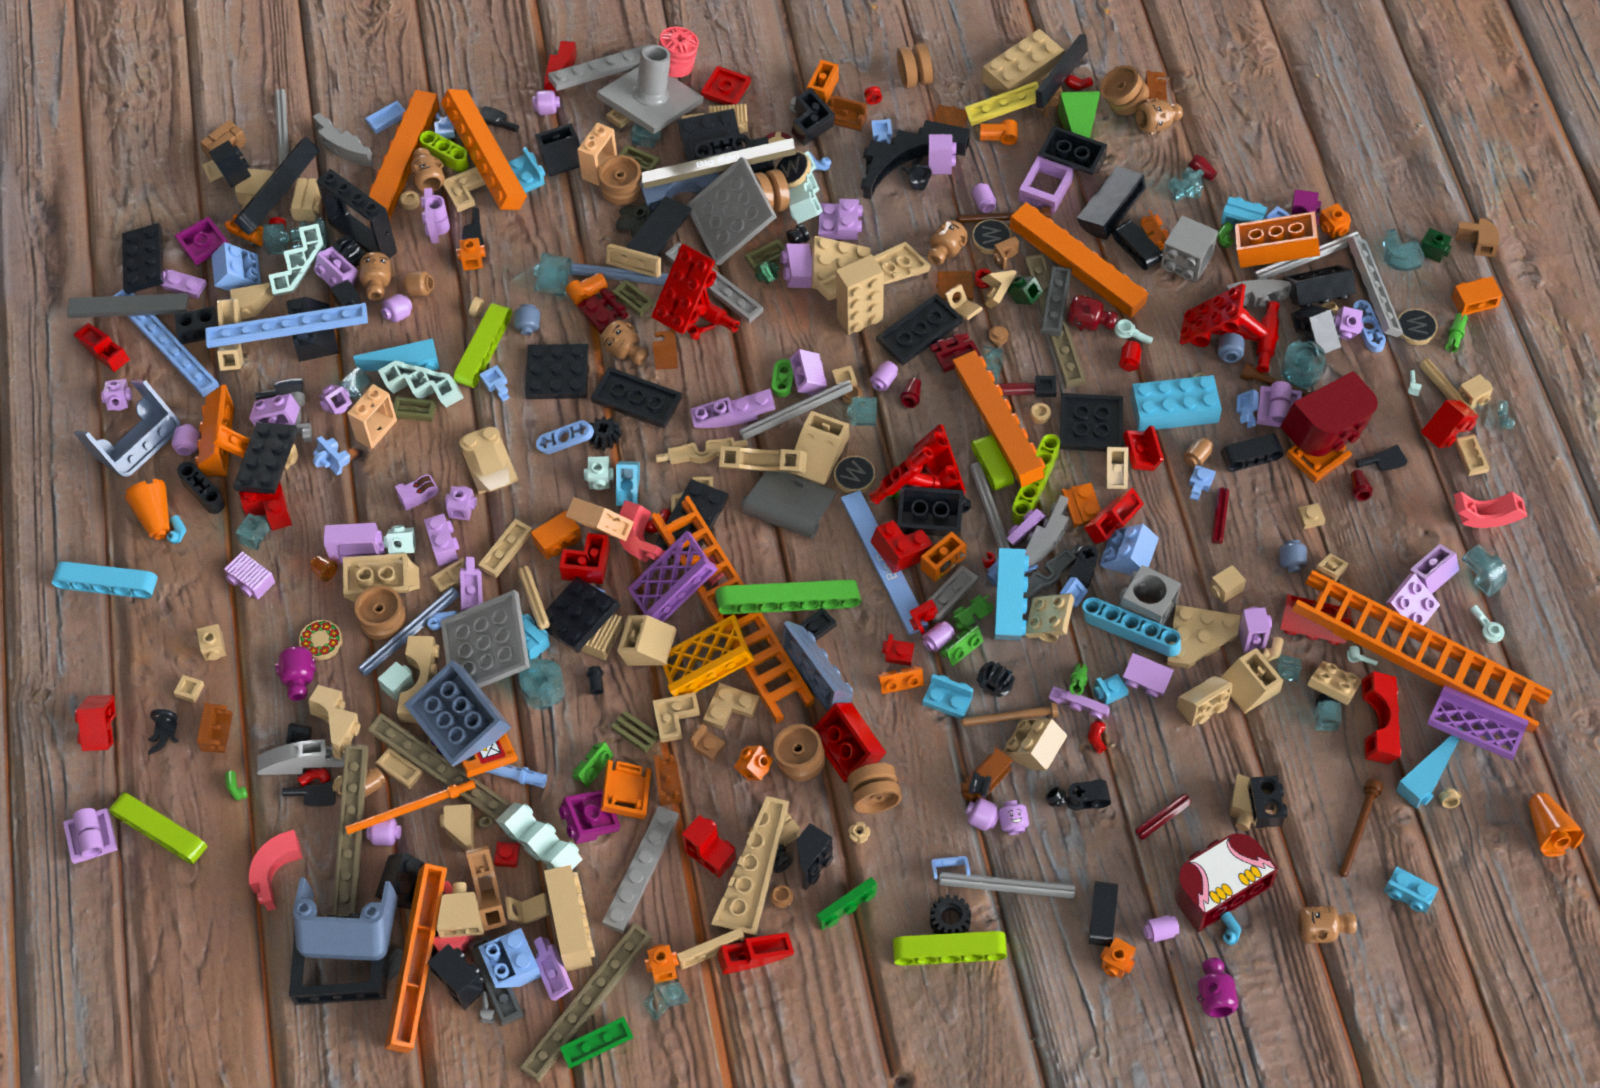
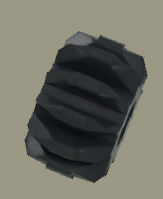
M345 235L339 238L332 246L355 268L359 266V262L362 256H364V251L352 237Z
M604 415L601 420L595 417V423L589 422L594 429L593 436L588 440L589 444L594 445L596 450L602 447L603 451H605L606 447L613 450V444H619V438L622 436L619 423L614 422L612 417L606 420Z
M990 661L980 668L976 679L980 684L979 686L986 690L985 692L991 693L992 696L1002 697L1006 696L1013 688L1015 677L1011 671L1006 669V666H1002L999 662L996 664Z

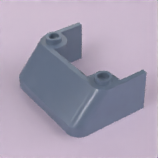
M133 379L130 381L143 396L135 408L141 421L114 446L104 439L95 440L89 432H74L75 436L97 460L119 476L128 477L136 472L173 437L174 430L180 426L179 419L146 380Z
M300 877L293 908L296 948L302 956L372 961L385 957L388 952L398 896L390 881H385L381 902L366 904L361 910L360 919L316 917L317 907L313 902L314 892L304 877Z

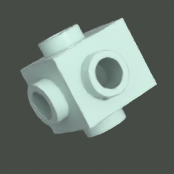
M609 456L588 457V469H584V481H588L589 489H610V480H614V468L610 467Z
M392 526L388 530L387 536H384V547L388 548L389 554L415 552L416 539L414 527Z

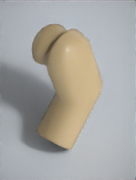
M1274 637L1271 648L1267 649L1265 647L1264 650L1260 648L1259 651L1268 662L1280 657L1284 640L1280 637Z

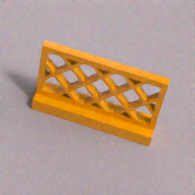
M733 614L672 647L669 657L673 655L678 657L674 665L667 662L666 665H663L669 682L668 688L673 696L697 692L755 660L747 647L737 618ZM733 624L734 627L730 635L723 633L726 626ZM715 635L711 645L704 643L708 636ZM721 637L728 639L724 648L717 647ZM733 640L740 642L741 646L729 650ZM696 645L693 655L686 654L688 647ZM702 647L709 649L705 658L698 657ZM715 650L722 652L719 658L711 660ZM683 657L690 659L687 668L679 667ZM696 661L703 662L700 668L695 671L692 670ZM677 671L684 672L682 678L674 681Z

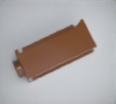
M997 747L994 748V754H989L974 770L980 776L985 777L988 775L992 777L988 795L1012 770V767L1009 765L1013 760ZM973 773L965 780V783H961L962 797L969 803L970 801L975 802L978 798H983L978 793H968Z

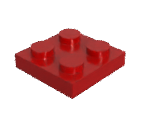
M717 66L700 94L705 99L722 105H736L751 84V77Z

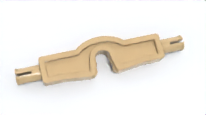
M733 437L707 440L704 452H699L696 444L690 443L669 448L668 453L656 455L657 463L670 461L671 465L690 461L693 463H706L720 456V446L745 448L748 447L747 439L734 441Z

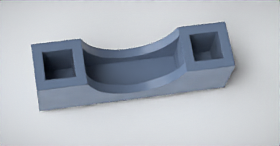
M717 172L644 189L643 183H641L644 204L649 207L651 212H654L665 196L672 198L681 192L699 194L719 175Z

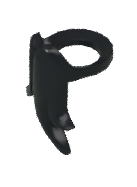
M923 155L912 162L911 170L907 166L901 167L907 173L909 182L916 191L919 189L924 190L932 175V170L928 165H918L922 161Z
M166 709L152 710L150 717L155 722L154 735L148 738V741L156 742L159 739V742L148 751V755L163 749L169 737L174 743L179 742L175 738L177 714Z

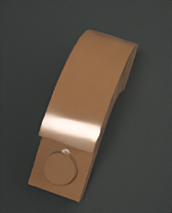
M489 846L466 851L484 931L506 926L503 902Z

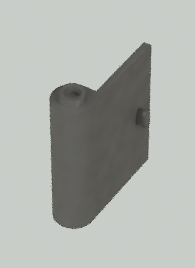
M765 471L750 494L743 498L741 508L746 515L813 539L819 529L820 519L837 495V491L787 472Z

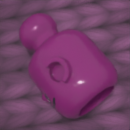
M301 646L288 647L279 655V663L275 664L276 674L283 685L289 687L287 689L289 699L301 701L308 694L306 686L314 678V671H316L315 658H313V654L307 648Z
M1208 958L1202 964L1203 972L1206 975L1200 978L1197 983L1199 995L1196 998L1201 1003L1202 1010L1206 1015L1214 1018L1226 1017L1233 1014L1238 1008L1235 981L1232 976L1223 973L1224 963L1220 958Z

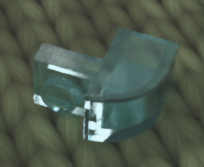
M1388 230L1383 241L1386 250L1384 261L1391 268L1399 271L1421 268L1425 256L1418 241L1402 244L1396 230Z
M1478 544L1463 555L1462 561L1477 574L1474 584L1488 597L1505 585L1508 578L1507 570L1502 560L1496 554L1492 557Z

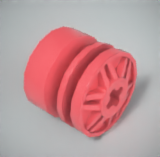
M669 27L664 29L660 35L658 45L665 47L670 52L668 75L670 77H685L693 71L699 41L697 36L686 28Z

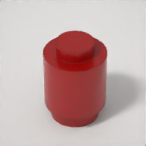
M1128 341L1122 346L1119 366L1123 370L1132 372L1139 368L1142 353L1139 343Z

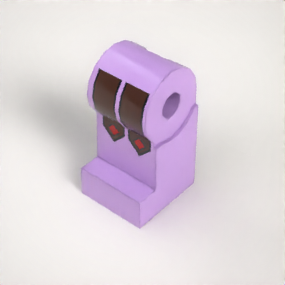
M423 475L407 485L401 483L395 486L398 498L406 511L428 501L439 492L437 485L430 475Z

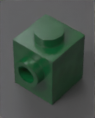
M1429 228L1421 241L1418 254L1440 263L1444 256L1448 257L1452 246H1450L1452 237Z
M1017 276L1007 289L1016 304L1032 305L1043 293L1035 276Z

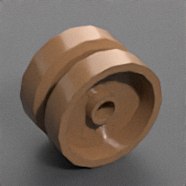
M914 44L912 51L908 46L897 48V65L904 88H914L917 82L921 85L932 84L933 68L926 44Z
M1122 65L1108 72L1102 79L1100 93L1116 114L1130 115L1136 112L1140 104L1147 102L1149 88L1134 67Z
M617 155L606 159L601 164L599 179L601 193L606 201L619 206L628 205L635 202L641 196V167L635 159L625 155Z
M779 169L766 171L765 174L762 172L754 173L774 212L786 211L789 207L790 195L784 174Z
M384 585L372 586L358 596L355 603V614L363 633L370 639L378 641L389 640L404 628L406 612L398 592Z
M795 724L784 728L777 735L774 741L773 752L779 769L784 776L794 781H807L816 777L822 771L825 765V751L818 732L812 727L804 724Z
M874 763L858 768L848 776L849 789L853 794V805L858 813L875 814L884 812L900 803L902 793L900 786L896 783L895 767L887 763Z

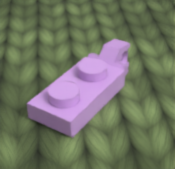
M166 269L163 271L164 284L160 286L164 290L177 294L187 293L189 297L199 299L207 282L201 278Z
M466 557L465 568H460L461 612L483 603L482 575L480 569H475L474 557Z
M1053 686L1049 695V700L1056 702L1057 705L1067 703L1069 704L1068 707L1078 712L1081 709L1085 710L1095 719H1108L1110 714L1109 706L1076 693L1073 695L1070 691H1065Z
M540 936L534 940L538 951L535 961L550 999L556 1001L573 990V987L555 945L551 944L548 938Z

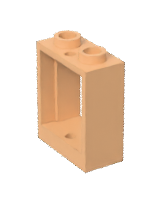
M596 123L577 149L583 180L598 186L600 185L599 168L606 159L617 156L614 129Z
M374 384L371 385L347 413L356 441L370 449L374 448L397 421L389 393Z
M573 497L566 517L582 525L623 541L627 540L634 524L633 521L613 511Z

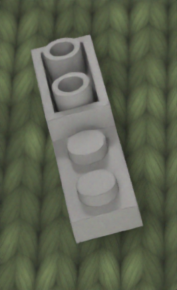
M320 113L313 116L321 144L352 163L369 167L373 165L371 150L367 146L364 147L356 135L353 136L348 130L342 133L340 129H335L331 121L327 117L324 118Z
M1273 279L1247 280L1227 285L1226 291L1241 283L1245 284L1243 307L1250 303L1251 307L1255 309L1265 307L1269 301H1282L1289 297L1292 284L1288 281Z
M1060 495L1058 502H1053L1051 506L1050 519L1046 518L1043 527L1037 525L1034 533H1029L1026 544H1028L1027 552L1025 553V555H1029V567L1043 560L1057 546L1066 532L1069 518L1064 516L1068 506L1067 497Z
M325 739L291 743L276 747L257 756V775L303 774V768L344 766V755L341 760L334 758L332 746H325Z

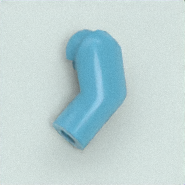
M175 515L170 518L174 530L167 534V540L172 544L181 542L186 533V528L181 518Z
M1228 911L1220 917L1227 927L1225 934H1223V940L1228 945H1234L1239 940L1241 927L1231 912Z

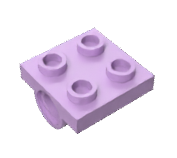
M424 188V197H421L422 208H425L424 212H422L426 236H430L431 243H439V235L447 233L450 229L445 202L441 196L433 195L432 188Z
M1284 381L1274 382L1271 387L1261 386L1256 424L1280 427L1293 402L1301 399L1302 391L1292 390V386Z
M1415 573L1409 574L1386 602V605L1391 610L1423 626L1440 606Z
M84 808L76 811L73 814V819L63 822L73 864L118 850L110 813L107 808L95 811L92 808Z

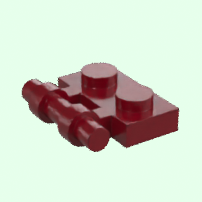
M606 288L600 290V294L603 296L601 299H598L594 294L578 304L579 310L600 334L618 316L622 319L628 317L624 305L618 303L615 295ZM609 304L613 308L610 311H608L606 308V306Z
M967 332L952 334L950 338L945 340L939 339L936 340V343L929 345L932 353L939 350V352L935 353V358L944 373L955 369L953 359L975 350L978 356L981 357L972 339L964 342L969 339Z

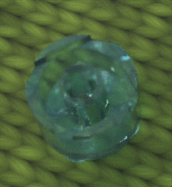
M543 252L540 264H536L534 268V276H537L535 291L565 296V288L569 284L567 282L568 276H572V260L565 256Z
M1301 340L1293 342L1285 352L1281 370L1282 376L1290 384L1302 389H1307L1317 384L1322 378L1326 363L1324 349L1319 344L1309 340L1307 342H1301Z
M548 659L529 660L530 668L521 671L519 676L522 695L529 706L540 710L549 709V706L560 703L565 695V683L560 666Z

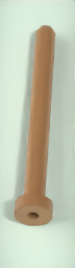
M1052 702L1047 707L966 717L961 719V725L966 727L1052 715V718L1058 717L1057 703Z

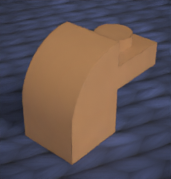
M1479 218L1478 224L1459 222L1455 233V240L1475 242L1474 255L1495 257L1499 243V233L1492 222Z

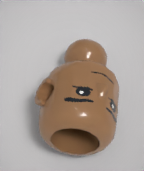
M1158 98L1147 99V102L1140 104L1136 110V124L1143 132L1150 134L1162 133V130L1169 128L1172 122L1179 121L1182 118L1183 110L1176 103L1170 105L1164 100H1158Z
M416 149L413 153V161L410 167L416 187L424 192V188H432L433 192L439 190L445 181L442 170L443 163L432 156L428 149Z
M946 220L939 225L930 239L932 249L928 252V260L932 264L941 265L945 262V259L954 258L962 247L966 245L968 234L964 226L954 220Z
M369 252L362 256L359 266H357V277H359L360 283L367 288V297L376 301L384 297V289L390 284L391 278H393V267H391L390 259L385 254Z
M621 320L611 322L600 337L601 344L606 348L605 351L609 352L613 358L615 356L619 359L630 357L635 365H641L649 355L647 349L638 346L640 337L634 331L635 327L628 322L624 323Z
M1309 906L1300 909L1298 913V931L1301 940L1305 943H1330L1337 940L1339 932L1353 934L1357 930L1355 914L1347 912L1343 915H1338L1334 906Z

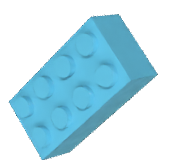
M1214 375L1132 384L1130 399L1137 431H1145L1149 426H1154L1155 430L1219 423L1222 408Z
M999 548L994 640L1020 641L1021 636L1026 633L1027 621L1022 620V617L1027 611V598H1023V592L1027 593L1028 577L1024 576V571H1028L1029 555H1025V549Z

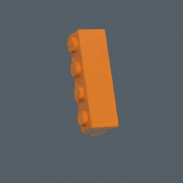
M1315 211L1235 224L1236 248L1240 268L1320 256Z
M226 385L219 386L206 396L205 405H202L203 422H200L201 439H198L197 442L199 456L195 458V466L205 476H227L229 451L212 444L213 426L219 423L231 430L233 427L235 406Z

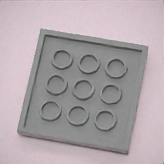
M744 157L739 158L686 204V206L692 208L690 215L712 258L715 260V264L719 266L777 218L752 168Z
M512 590L441 620L446 664L453 660L464 667L480 688L530 668L519 593Z

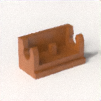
M1147 70L1145 83L1149 88L1148 99L1158 98V100L1167 102L1166 80L1156 79L1158 77H1165V73Z
M831 95L829 98V108L835 114L833 125L861 131L867 119V104Z
M671 329L670 331L656 332L654 334L655 337L665 338L663 341L653 342L656 370L677 369L678 357L675 331Z
M204 704L196 741L201 752L225 753L233 717L232 711H228L226 705Z
M669 754V759L662 760L660 755H654L660 806L682 803L677 761H675L672 754Z

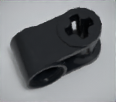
M1085 545L1079 550L1068 580L1070 577H1076L1087 589L1091 583L1098 558V551L1095 547Z
M1098 779L1089 782L1073 783L1068 789L1067 806L1075 811L1092 808L1101 809L1109 806L1111 798L1107 781Z

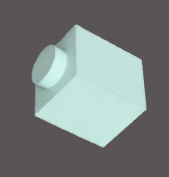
M395 662L378 678L380 688L397 701L400 693L409 690L414 685L413 672L406 665L401 666L398 662Z

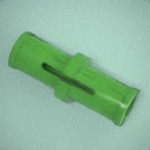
M1462 313L1455 315L1453 326L1448 331L1449 338L1445 345V349L1448 352L1452 345L1451 352L1455 353L1458 351L1460 340L1465 335L1464 328L1468 321V317L1465 314L1462 320H1460Z
M1081 663L1076 664L1074 672L1071 674L1070 692L1073 695L1075 691H1077V695H1081L1084 691V686L1087 684L1088 668L1085 664H1083L1082 668H1080Z

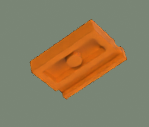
M1092 483L1074 486L1068 490L1062 489V496L1068 498L1067 510L1074 528H1077L1079 525L1086 526L1101 511Z

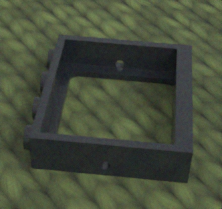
M329 169L316 180L330 226L344 236L352 237L368 253L380 252L389 259L397 253L385 207L332 169ZM346 205L369 220L372 229L348 212Z
M351 913L348 916L327 915L326 917L360 919V914ZM294 932L289 987L290 999L294 1005L386 999L390 942L385 957L376 961L371 960L369 981L303 986L305 957L296 948Z

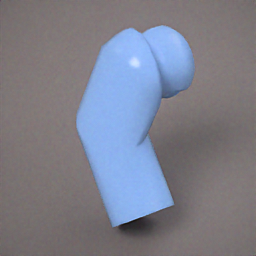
M809 152L816 166L815 170L827 171L830 168L831 160L828 157H823L820 161Z
M458 611L437 612L428 619L427 625L431 630H439L441 628V620L457 614Z

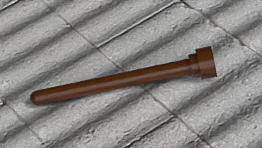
M1043 206L1041 209H1038L1040 213L1050 218V206ZM1015 212L958 215L956 221L959 223L982 222L989 219L1005 221L1010 220Z
M1248 363L1245 364L1240 376L1241 379L1246 381L1255 379L1268 385L1281 381L1257 372V369ZM1290 384L1292 386V390L1302 391L1301 397H1304L1312 393L1308 390Z
M1369 778L1365 782L1364 793L1366 796L1339 871L1340 876L1343 878L1349 874L1374 799L1382 793L1384 784L1379 780Z

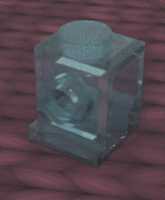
M634 122L631 130L632 144L655 148L656 142L660 141L661 130L652 134Z
M248 513L235 533L240 544L258 551L260 543L270 528L264 517Z
M1334 701L1318 702L1317 707L1314 709L1315 730H1338L1342 719L1341 703H1335ZM1323 720H1332V723H1330V722H1322V721H1323Z

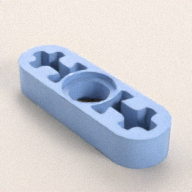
M1358 300L1354 303L1353 309L1358 310L1361 308V311H1365L1362 314L1361 322L1363 324L1370 323L1374 326L1373 329H1366L1363 326L1360 334L1369 351L1380 352L1385 346V335L1380 328L1371 304L1365 300Z
M580 420L542 434L536 441V447L542 453L549 455L589 440L593 436L594 429L588 422ZM583 427H585L586 429L584 430V434H581L580 432H582ZM564 433H569L568 440L561 442V436Z

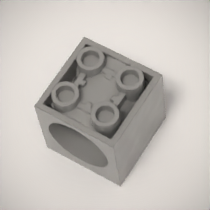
M1181 216L1164 243L1161 268L1197 283L1214 255L1218 230Z
M1141 565L1138 571L1133 572L1129 581L1131 583L1129 587H1124L1120 594V599L1122 600L1118 607L1165 625L1177 605L1181 583ZM1149 596L1156 599L1158 603L1147 604L1137 598Z

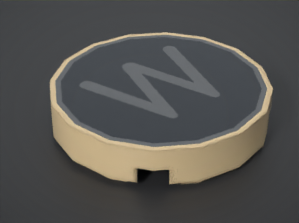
M796 151L795 155L781 158L775 169H779L784 174L788 188H793L806 180L805 176L811 171V162L803 152Z
M983 220L973 229L972 241L974 246L980 249L981 252L993 255L995 244L1011 238L1012 234L1010 228L999 220Z
M1409 309L1398 317L1403 334L1399 337L1406 340V343L1418 346L1425 345L1435 337L1437 322L1429 312L1422 309Z
M848 456L839 461L834 469L835 483L843 492L849 494L859 490L861 493L866 492L875 481V468L864 457Z

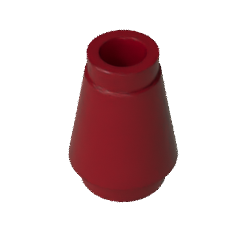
M1198 154L1188 165L1191 168V172L1210 182L1218 173L1204 156Z
M917 378L910 379L900 395L901 404L906 408H914L920 403L922 383Z
M1354 470L1351 473L1352 496L1357 501H1366L1372 496L1373 488L1362 470Z

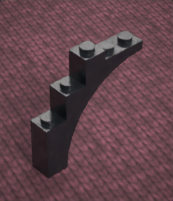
M925 120L923 127L919 128L918 134L898 130L896 137L892 138L891 144L871 140L869 147H865L863 158L866 159L867 175L861 182L863 198L871 199L881 181L897 167L917 159L921 155L923 157L928 156L929 134H952V142H956V154L954 155L965 156L970 141V129Z

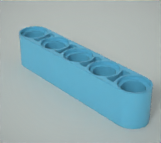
M58 562L52 584L57 588L149 599L153 595L158 577L152 572Z
M1091 597L1083 602L1084 620L1088 624L1169 657H1174L1181 652V638L1178 631L1098 598Z

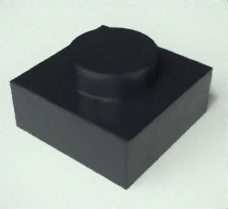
M1035 376L1036 397H1056V376Z
M295 723L289 724L287 744L311 740L312 727Z

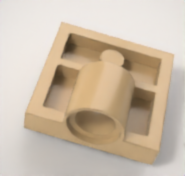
M1072 594L1033 597L1025 635L1028 638L1039 637L1041 640L1049 643L1057 642L1059 635H1066L1074 602Z
M1322 661L1307 685L1348 705L1360 688L1362 681L1355 674L1345 672L1333 663Z

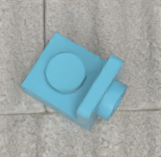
M1118 674L1103 681L1099 677L1095 681L1094 693L1099 700L1102 699L1105 705L1127 696L1129 690Z

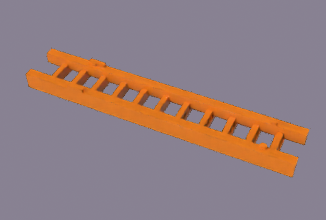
M686 496L685 500L681 501L682 508L687 514L686 516H682L666 525L661 515L654 512L651 514L652 522L668 548L676 541L672 532L690 523L697 530L692 533V536L696 542L701 539L707 547L703 552L707 558L713 556L717 563L715 566L718 570L710 578L723 572L728 580L709 591L706 590L703 584L695 591L716 624L724 620L723 616L725 615L719 613L717 606L712 600L716 598V589L722 586L744 584L689 496ZM688 540L683 544L682 549L689 546L690 542ZM681 555L679 566H686L687 558L685 555ZM693 555L692 565L701 559L699 555ZM748 613V615L738 619L740 628L754 622L758 631L744 638L747 647L762 640H765L769 647L753 655L755 661L745 665L742 669L775 723L777 724L784 720V715L777 706L776 701L795 691L806 708L813 705L814 696L763 614ZM733 624L726 626L723 633L730 635L734 627ZM733 640L730 649L733 650L741 646L740 642ZM773 657L777 659L780 665L758 675L754 668L755 666ZM786 674L790 683L769 693L765 684Z
M1314 570L1311 571L1305 584L1320 591L1315 602L1316 606L1314 608L1297 600L1292 608L1293 612L1323 626L1346 641L1350 640L1442 688L1446 685L1528 720L1529 723L1525 730L1531 733L1538 727V721L1526 716L1524 711L1530 698L1544 705L1553 691ZM1327 596L1342 602L1335 618L1320 611ZM1347 606L1362 612L1355 628L1340 621ZM1367 616L1381 622L1375 638L1361 632ZM1387 626L1401 632L1395 648L1381 642ZM1407 636L1421 642L1415 658L1401 652ZM1427 646L1441 652L1434 668L1421 662ZM1448 657L1460 662L1454 678L1441 672ZM1469 667L1481 673L1474 689L1463 683ZM1489 678L1501 683L1494 699L1483 694ZM1510 688L1516 693H1521L1515 709L1503 704Z

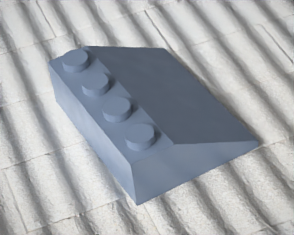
M786 621L783 625L781 645L826 711L828 712L835 703H851L853 698L852 687L848 682L842 680L839 669L835 665L832 666L828 661V655L823 648L819 649L815 643L814 635L810 631L807 632L803 626Z
M453 660L404 704L453 767L495 743L511 728L464 667Z

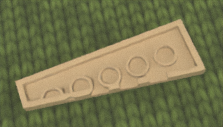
M903 242L873 256L884 271V284L918 276L928 272L931 267L907 242ZM836 274L817 282L816 289L828 301L836 299Z
M766 796L755 821L754 828L746 842L745 849L738 860L735 872L728 883V888L712 920V925L730 930L741 928L743 933L756 936L789 801Z

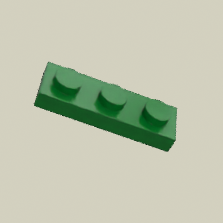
M870 877L816 915V921L821 930L826 927H833L838 923L839 918L845 914H852L862 902L872 900L877 893L876 881Z
M623 1016L559 1048L568 1068L571 1069L634 1037Z

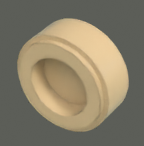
M406 191L399 198L401 207L405 210H413L420 204L419 196L414 191Z
M479 297L473 299L469 309L470 316L479 317L484 306L483 299Z
M1037 403L1031 407L1030 418L1033 422L1044 424L1049 421L1051 409L1048 405Z

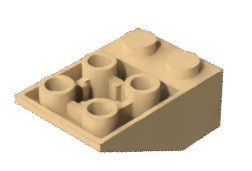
M811 411L803 425L794 449L807 452L806 473H788L825 486L849 439V424Z

